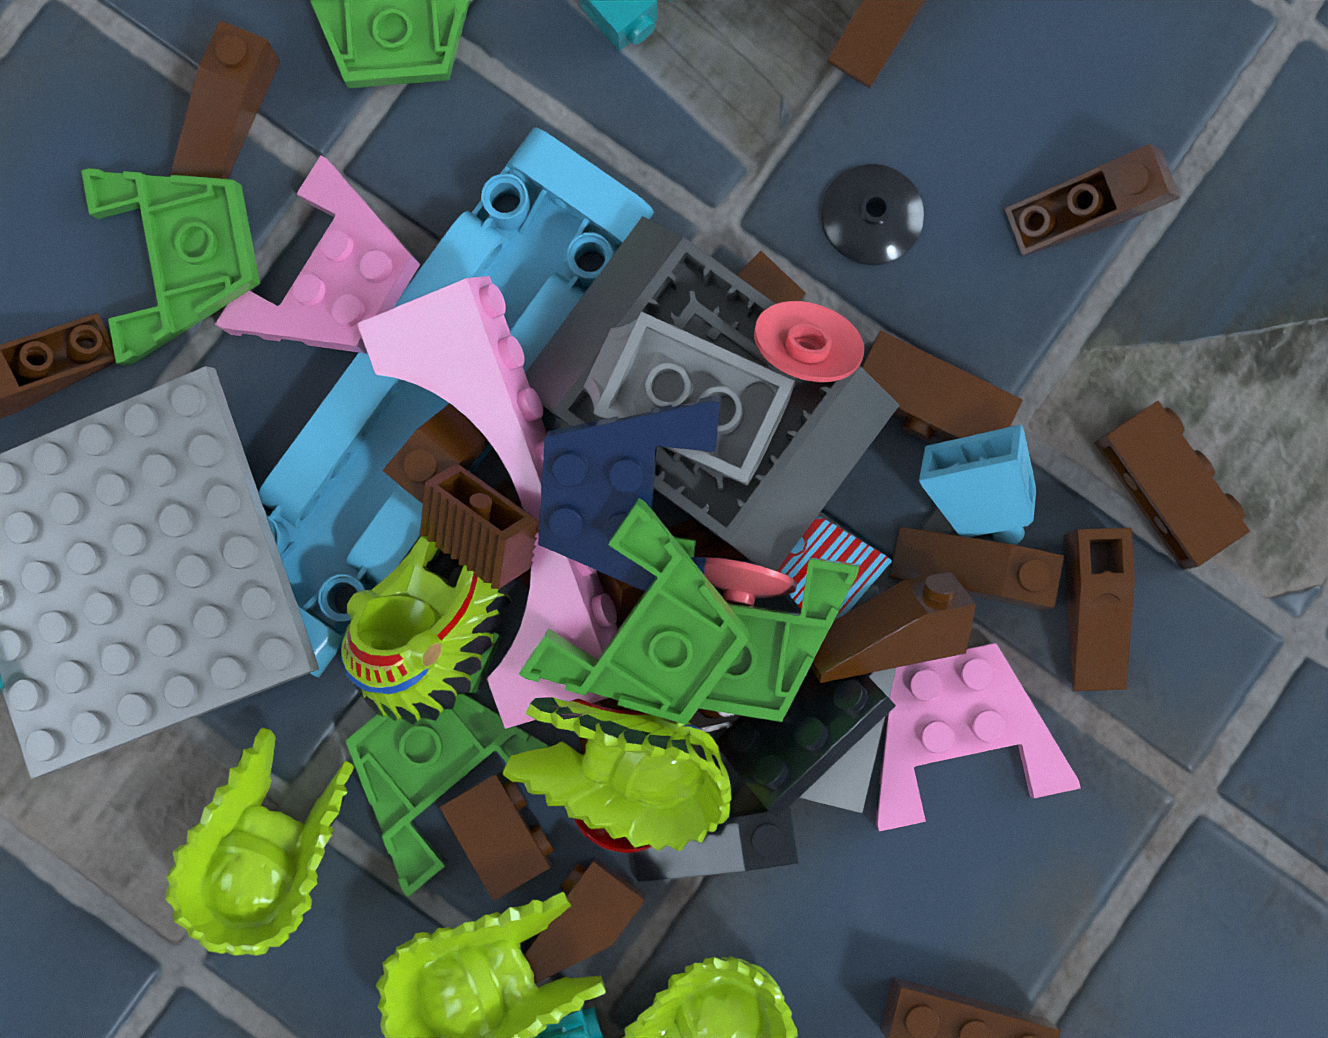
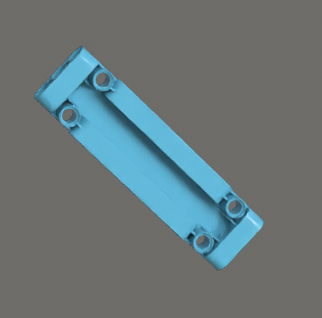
M533 127L502 172L491 177L485 183L482 189L481 201L472 213L469 211L464 212L453 223L404 290L395 307L465 278L490 276L492 283L499 288L506 304L504 316L511 336L515 337L522 347L525 359L523 369L526 373L643 216L650 220L654 211L649 204L627 187L547 132ZM505 194H512L520 199L518 207L511 212L501 213L494 209L496 200ZM587 252H596L605 259L603 266L594 272L583 271L576 264L579 257ZM368 352L357 354L258 492L319 666V670L310 674L318 678L341 648V641L351 620L348 613L342 614L336 608L335 596L337 591L346 585H353L357 592L372 590L399 566L421 537L420 523L423 504L382 470L421 425L449 404V402L435 393L414 383L394 377L376 375ZM491 444L487 446L468 469L469 472L475 473L493 448Z

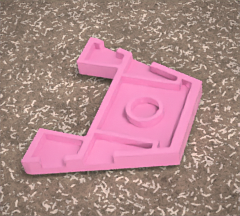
M320 155L297 195L306 203L335 218L279 306L248 291L227 304L215 325L228 334L242 336V334L257 335L264 340L280 342L281 339L301 341L308 346L366 353L367 350L357 323L393 309L419 268L420 263L374 213L339 170L327 158Z
M996 643L969 648L966 650V654L896 668L890 699L896 707L886 715L883 762L880 768L879 801L875 817L876 829L879 832L926 822L914 770L915 766L1017 744L1031 798L1081 789L1077 776Z

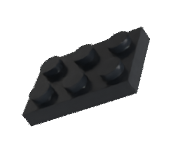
M809 668L782 722L742 716L715 742L722 754L766 809L778 818L893 710L896 705L867 674L820 683L812 669Z

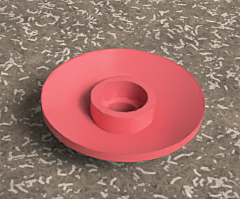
M787 301L772 305L760 314L754 328L755 343L764 358L782 372L799 379L813 382H832L844 379L858 369L864 356V343L854 325L839 313L815 303Z
M702 557L706 558V578L715 588L723 591L722 597L728 603L754 607L755 598L781 597L796 592L797 582L778 571L741 561Z

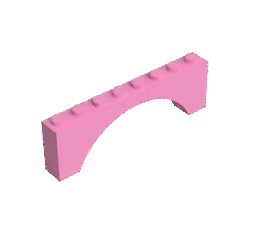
M490 276L465 278L357 323L375 374L398 378L423 387L452 404L470 419L484 434L501 458L517 490L523 510L540 521L544 438L547 434L541 419L543 407L538 394L529 386L523 369L525 359L522 347L518 340L511 336L504 316L506 312L504 297L499 288L492 283ZM539 531L535 535L537 540L534 543L536 548L532 552L535 555L531 560L534 563L531 566L530 590L520 629L502 662L487 678L505 729L536 720L525 714L530 703L535 698L554 697L568 702L579 698L589 703L608 698L591 692H587L584 696L565 690L566 685L542 678L539 679V682H535L519 675L523 664L548 628L596 659L599 658L618 631L615 624L617 612L614 602L608 594L604 593L597 570L538 545Z

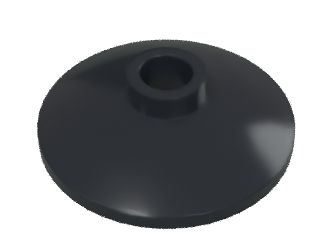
M878 164L857 166L840 175L830 186L822 207L823 228L832 246L849 260L865 265H882L902 257L917 241L924 222L923 202L915 185L896 169ZM870 202H878L883 206L884 214L880 217H872L867 213L866 205Z

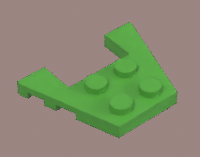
M310 0L348 89L450 80L470 0Z
M89 168L81 170L89 215L102 219L136 209L141 210L158 302L156 307L108 318L116 364L125 367L135 364L260 284L242 185L235 180L171 175V177L151 176L141 172L128 171L112 173Z
M638 498L612 535L608 545L656 576L599 658L592 657L548 628L523 664L519 675L535 682H539V679L542 678L566 685L565 690L584 696L587 692L619 700V706L687 725L747 644L750 631L648 504Z
M674 537L689 556L694 557L696 540ZM810 557L800 614L727 602L750 631L749 641L699 709L782 722L858 575L859 565Z
M465 693L457 695L453 709H444L436 721L421 718L412 725L402 719L394 721L388 716L383 717L377 714L346 740L369 804L373 807L383 834L381 836L388 854L391 855L397 870L399 884L407 898L447 865L413 823V820L493 752L497 751L507 763L511 755L551 747L518 726L505 729L499 714Z

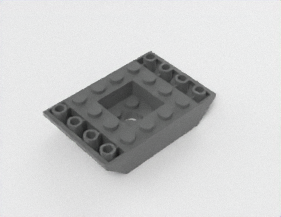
M642 216L526 371L525 375L529 386L538 394L542 406L569 427L603 420V418L593 413L595 409L592 399L583 386L610 329L633 322L639 317L641 312L794 380L795 386L784 414L748 486L734 479L724 477L718 472L665 447L657 446L655 491L755 565L777 571L899 407V404L861 366L850 376L832 382H813L799 379L774 367L757 348L754 339V328L760 314L768 307L775 305V303L685 237Z

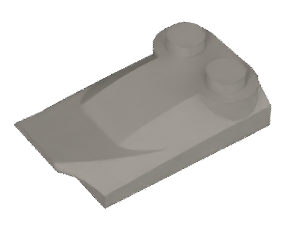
M641 312L639 317L633 322L610 329L583 387L592 399L595 409L593 413L603 419L617 416L619 419L647 413L651 409L668 405L675 407L698 402L700 398L721 396L715 452L665 448L708 467L724 477L734 479L748 486L784 414L795 386V381Z

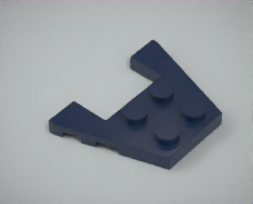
M721 396L700 398L698 402L675 407L668 405L654 408L650 412L619 419L617 416L548 431L544 438L538 545L646 591L656 576L609 546V541L638 498L645 501L652 509L657 446L708 452L716 451ZM689 556L705 575L706 558Z

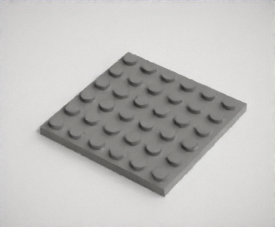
M202 367L0 454V674L5 686L2 692L31 779L53 773L319 670L215 368Z

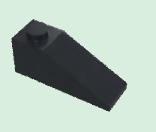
M766 808L729 813V818L724 823L718 824L716 831L707 832L702 843L691 840L681 851L666 846L660 851L651 847L639 852H633L638 882L744 872L799 863L790 808L786 809L778 818Z

